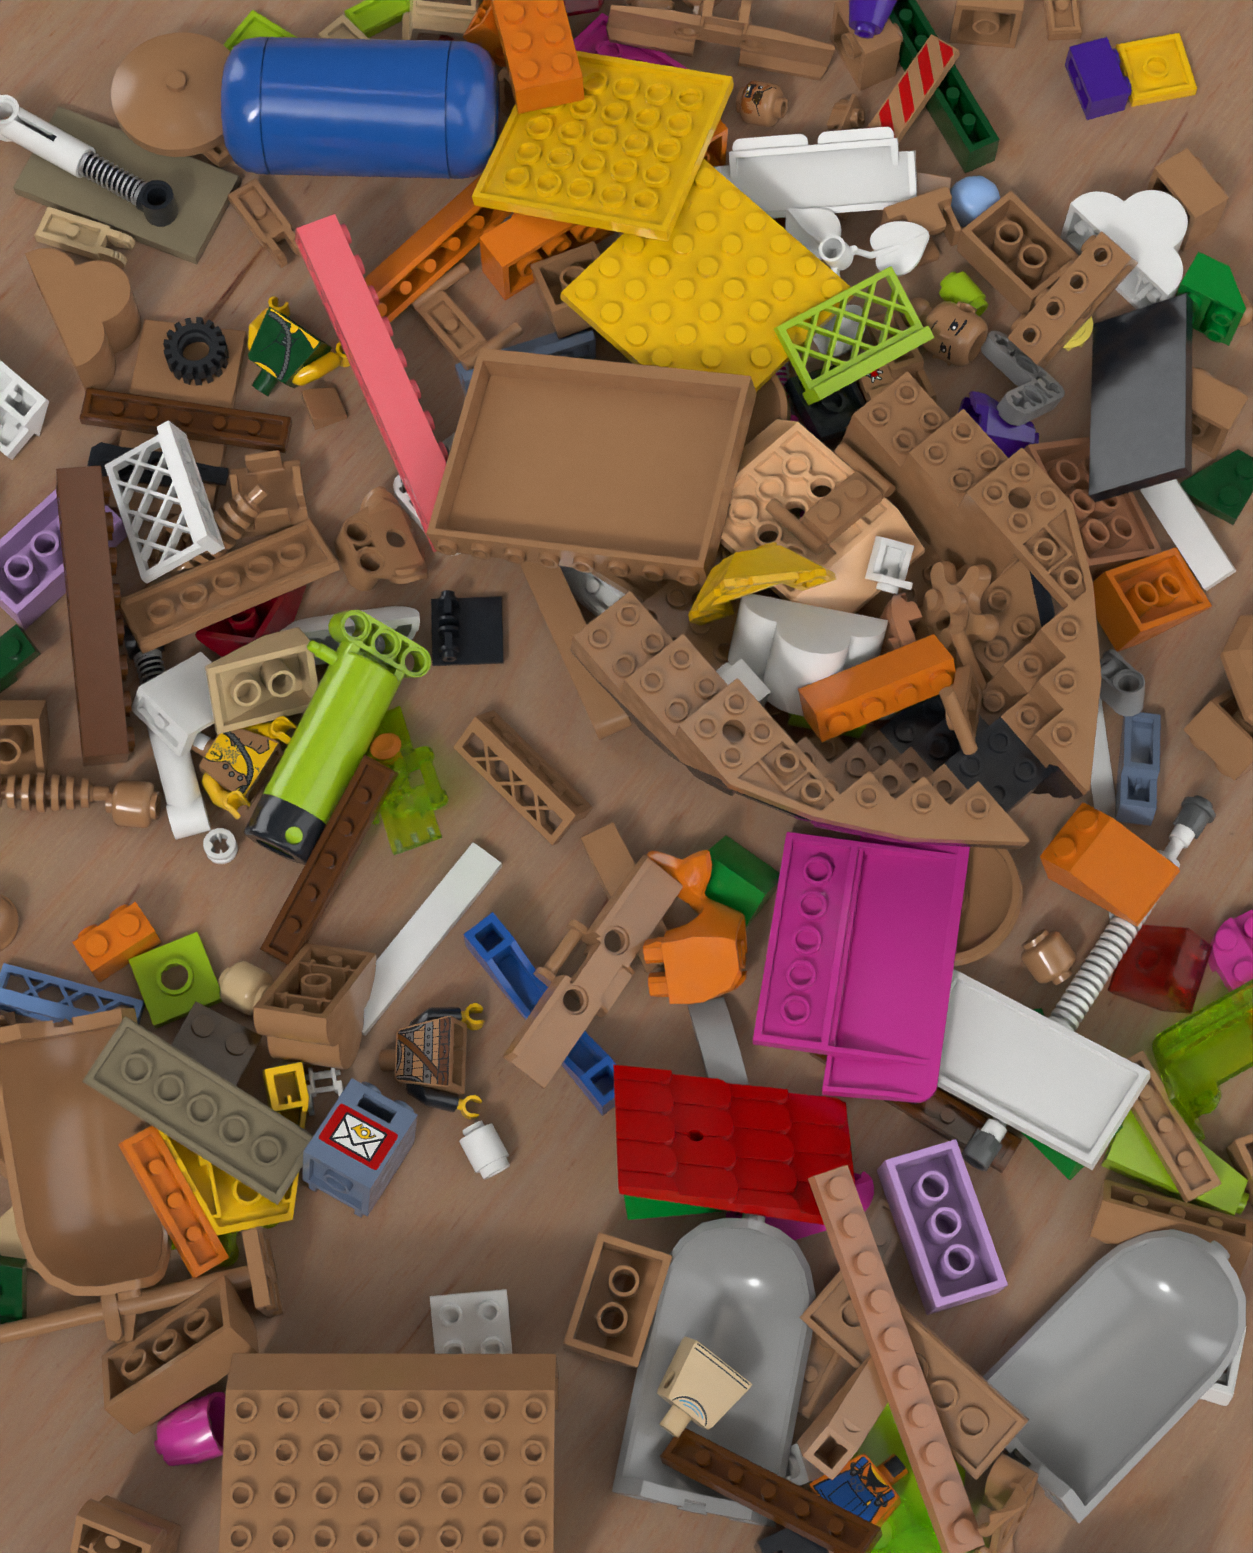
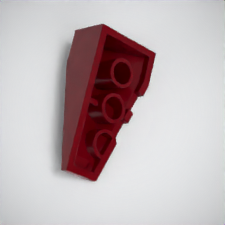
M307 584L200 629L196 632L195 636L202 644L219 656L224 657L264 635L280 632L294 622Z

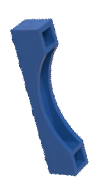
M492 912L463 934L465 946L522 1017L527 1020L548 987L533 974L536 969L514 937ZM584 1031L561 1065L603 1116L615 1107L613 1064H617Z

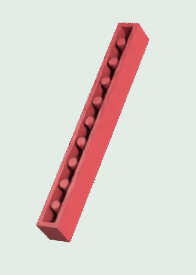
M333 214L296 228L295 242L426 534L449 455L443 442L437 443L432 432L435 430V424L428 410L423 411L418 399H421V393L414 379L409 380L404 368L407 367V362L401 348L395 349L390 338L393 336L390 322L386 316L382 318L376 307L379 305L377 293L372 285L367 286L363 278L365 274L364 264L358 254L353 255L349 244L352 243L348 228L344 223L340 225L336 215ZM427 536V539L431 545L433 552H436L437 550H435L434 546L432 545L430 539Z

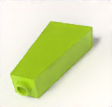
M1130 1109L1121 1124L1123 1128L1110 1141L1101 1166L1184 1202ZM1195 1138L1222 1184L1188 1203L1232 1216L1235 1213L1241 1215L1249 1198V1193L1244 1192L1248 1180Z

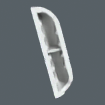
M389 606L360 610L410 640L413 639L419 630L420 616L419 612L414 608ZM334 614L301 619L292 622L281 630L299 627L310 641L314 640L322 643L334 651L337 650L340 644L329 633V621ZM348 617L345 621V630L352 636L355 631V624ZM378 635L375 640V648L381 654L384 651L385 642ZM314 656L315 665L327 664L325 661Z

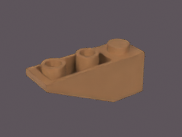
M871 1353L797 1441L802 1456L831 1480H834L858 1451L888 1403Z

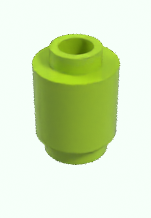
M953 271L940 283L942 288L939 291V295L944 301H951L956 304L958 301L965 302L977 309L975 314L981 316L989 306L985 300L986 295L964 271L959 273Z

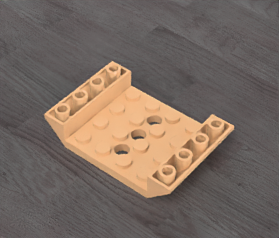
M776 419L743 448L720 543L732 554L753 550L767 544L759 539L762 533L774 531L778 534L777 539L773 541L777 545L786 547L829 569L836 576L834 581L804 591L783 583L769 587L782 600L855 614L881 591L876 589L878 582L865 579L876 536L914 545L909 566L925 553V548L900 511L884 497L874 508L829 545H826L819 555H815L766 511V505L772 499H776L788 511L793 508H800L806 513L825 497L813 495L812 491L814 488L825 485L831 488L832 491L855 471L796 421Z

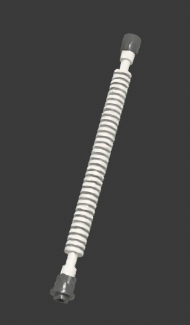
M1196 795L1183 799L1181 803L1182 809L1174 820L1173 825L1175 827L1169 835L1170 842L1164 851L1156 850L1177 867H1180V863L1176 858L1181 850L1188 848L1193 838L1198 839L1207 823H1212L1216 817L1212 803L1202 796ZM1156 903L1138 926L1114 915L1109 925L1101 934L1100 940L1096 942L1090 955L1085 959V963L1082 964L1075 978L1071 981L1070 986L1067 987L1066 993L1062 995L1061 1001L1057 1003L1056 1008L1051 1012V1016L1048 1017L1049 1019L1072 1031L1077 1030L1079 1023L1084 1019V1015L1089 1011V1007L1092 1006L1099 992L1103 989V984H1106L1109 976L1113 973V969L1117 967L1118 962L1122 959L1123 954L1127 951L1128 946L1131 945L1137 935V931L1141 929L1142 924L1146 921L1147 916L1150 915ZM995 1117L988 1119L981 1130L977 1129L964 1148L961 1153L963 1159L976 1169L987 1171L1002 1148L1000 1142L1007 1133L1005 1128L1007 1124Z

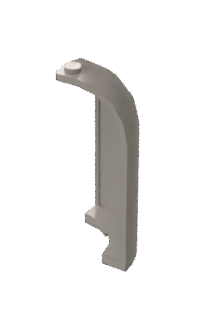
M743 1213L742 1218H721L701 1223L684 1235L669 1254L672 1255V1259L637 1368L612 1492L650 1503L674 1505L679 1510L707 1516V1513L729 1518L731 1521L776 1528V1522L662 1463L660 1455L674 1436L659 1425L672 1405L657 1394V1389L681 1340L686 1336L700 1342L752 1384L750 1389L712 1428L707 1430L692 1421L688 1423L686 1428L783 1478L786 1476L813 1332L799 1317L815 1300L816 1294L810 1265L798 1243L780 1229L766 1224L764 1216Z
M1169 1229L1146 1232L1119 1244L1098 1260L983 1376L985 1380L1030 1419L1004 1448L1008 1452L1007 1455L1039 1474L1037 1482L1045 1491V1496L1078 1523L1103 1500L1212 1387L1237 1354L1246 1327V1296L1237 1273L1228 1262L1230 1254L1215 1240L1209 1243L1194 1234Z

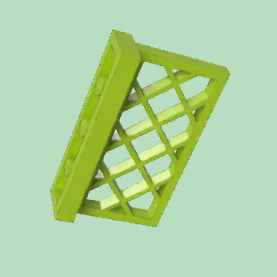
M892 266L774 328L781 345L806 390L802 395L808 406L934 338L929 326H922ZM884 277L892 289L889 301L874 296L877 281ZM868 287L867 293H866V292H863V291H860V290H862V289ZM854 295L865 299L861 316L845 311L849 296ZM840 301L839 308L832 306ZM871 302L887 307L883 324L867 319ZM824 310L837 315L833 331L816 326L821 311ZM896 310L904 313L911 327L904 331L890 327L893 311ZM812 316L810 324L804 322V320ZM843 317L859 323L855 339L839 334ZM865 325L881 330L878 345L872 346L861 342ZM793 326L808 330L804 347L793 344L786 330ZM814 332L831 338L826 355L810 350ZM888 333L894 335L886 340ZM837 341L853 346L850 359L846 362L833 358ZM859 348L866 350L858 355ZM808 356L824 361L821 376L813 380L805 368ZM830 364L837 366L829 371Z

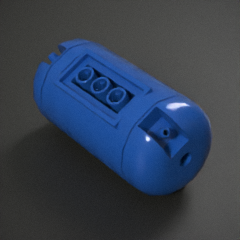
M255 37L244 39L234 46L224 64L221 86V118L225 146L235 164L247 172L266 175L464 179L475 177L484 171L498 141L500 86L497 66L489 51L476 43L438 40Z

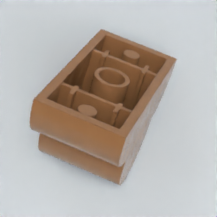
M39 248L25 253L37 286L85 392L87 388L106 389L113 380L116 371L114 354L128 348L136 340L141 329V315L128 277L121 268L107 261L94 260L76 266L67 254L57 249Z
M306 943L253 1007L255 1029L259 1035L267 1036L271 1057L331 1068L349 1069L356 1059L362 1039L364 1009L371 995L376 972V953Z
M108 1495L104 1496L99 1502L89 1499L76 1516L70 1553H175L180 1538L181 1526Z

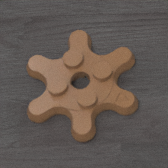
M943 561L934 564L931 569L932 589L925 593L923 606H918L922 618L912 631L915 633L916 641L934 634L953 656L956 670V668L963 667L949 630L953 626L962 625L972 647L973 643L978 640L991 641L998 632L999 621L996 615L984 614L980 606L981 596L991 581L990 568L984 564L973 565L967 570L963 579L958 582L955 565L952 562ZM951 617L950 624L947 627L946 624H943V621H948Z

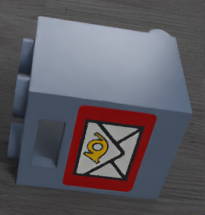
M351 1078L303 1151L302 1180L309 1184V1189L317 1192L319 1189L355 1209L354 1214L360 1218L363 1215L368 1217L414 1145L418 1114L414 1113L412 1107L401 1100L392 1101L383 1096L380 1090L369 1082L360 1083Z

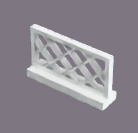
M169 420L157 426L158 435L105 465L141 579L147 584L205 551L214 555L225 549L187 435ZM161 447L163 454L158 465L147 464L151 453ZM128 465H133L135 467L128 483L121 481L118 471ZM144 469L154 472L147 489L137 486ZM163 475L170 476L172 479L167 495L156 492ZM134 491L144 494L137 511L130 510L129 502ZM154 497L164 500L157 517L146 515ZM173 503L181 505L182 508L176 524L166 521ZM143 520L154 523L147 540L140 539L138 536ZM163 526L173 529L166 546L156 544ZM182 533L190 534L193 545L182 551L175 550ZM152 550L163 551L159 563L149 569L147 562Z

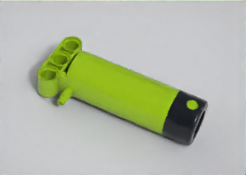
M360 610L341 611L334 614L330 619L328 625L329 633L336 642L340 643L336 651L314 640L308 643L307 650L329 665L244 829V834L256 844L285 859L303 865L306 864L365 755L403 678L422 677L429 671L431 666L430 654L424 647ZM348 617L355 624V631L352 636L345 630V621ZM378 635L385 642V648L381 654L375 648V640ZM408 653L413 656L415 663L411 671L405 665V658Z

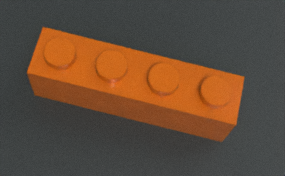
M932 634L799 688L798 692L803 716L820 741L824 742L938 695L941 689L954 684L956 673L954 658L939 639Z

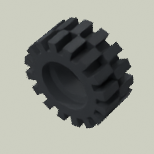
M196 317V323H192L191 318H186L185 326L177 322L174 324L176 332L169 329L167 332L168 340L164 339L163 345L165 350L163 351L168 367L174 373L175 378L178 380L183 378L185 384L190 385L191 380L194 379L196 386L202 385L201 379L206 378L209 384L213 382V374L219 378L223 374L221 367L227 368L229 351L225 337L219 326L215 328L214 322L210 320L204 324L201 317ZM202 342L209 346L208 355L200 360L191 361L183 356L184 349L192 343Z

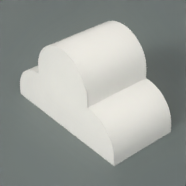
M1145 190L1135 193L1125 201L1110 193L1089 192L1079 196L1070 203L1060 237L1079 256L1082 253L1081 247L1085 241L1094 234L1097 236L1102 231L1138 262L1115 289L1136 310L1175 297L1183 275V265L1178 251L1188 226L1185 209L1177 199L1157 190Z
M749 594L741 597L728 653V662L733 665L742 658L771 691L767 699L768 702L780 710L803 716L798 689L880 656L888 620Z

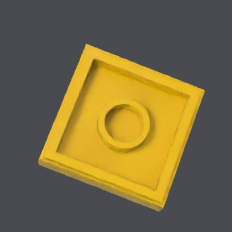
M1180 33L1116 44L1115 49L1119 54L1121 72L1123 76L1128 77L1131 84V95L1128 97L1131 107L1196 94L1197 86Z

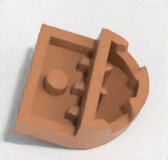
M906 592L893 595L879 618L888 620L880 656L916 641L912 629L922 618V615L914 601L907 602Z

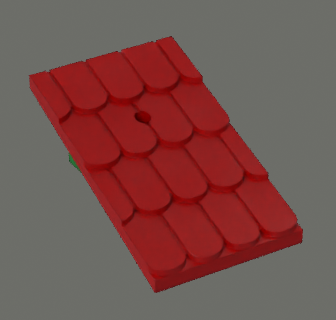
M613 1064L619 1194L624 1195L628 1220L734 1211L824 1225L808 1178L848 1165L855 1184L846 1102H842L838 1098L789 1093L788 1089L732 1084L718 1078L672 1074V1070Z

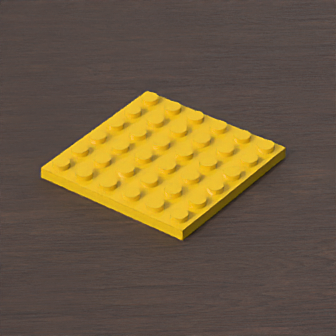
M576 51L583 76L585 100L518 114L515 104L472 194L473 203L475 206L668 241L733 90V77Z
M703 158L668 241L623 233L561 292L560 299L633 364L751 376L755 391L757 392L789 361L774 328L849 289L851 286ZM854 295L848 297L847 303L854 297ZM840 301L832 306L839 308ZM824 310L821 311L816 326L823 328L836 314ZM812 316L804 320V322L810 324ZM793 326L786 330L793 344L804 346L808 330L798 326Z

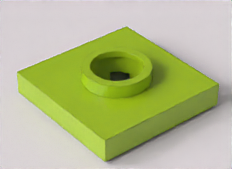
M198 932L128 959L155 1029L188 1016L195 1001L206 1007L222 1002L218 981ZM179 965L185 967L189 977L187 983L182 988L171 990L163 985L161 977L164 970L167 971Z

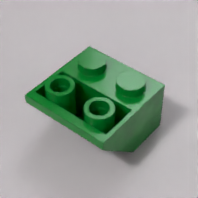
M1198 251L1180 283L1175 297L1187 293L1193 300V329L1205 334L1213 342L1229 346L1246 307L1230 266Z

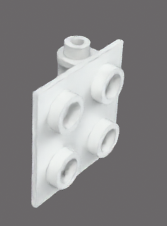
M507 1289L430 1296L435 1354H512Z

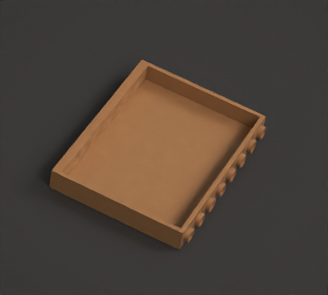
M480 348L426 534L435 550L445 555L462 553L470 554L482 560L494 557L505 559L514 564H522L526 561L539 563L547 568H557L558 566L573 567L585 573L597 570L608 572L617 577H625L629 574L643 576L650 581L669 579L677 580L688 586H695L698 583L704 584L715 564L757 395L752 378L745 375Z

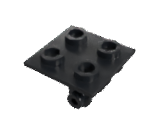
M445 590L441 592V597L438 599H431L432 666L504 664L502 596L458 598L455 596L454 591Z

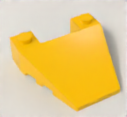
M302 1062L264 1069L262 1076L268 1107L305 1129L309 1096ZM159 1131L216 1235L293 1220L299 1172L279 1204L276 1205Z

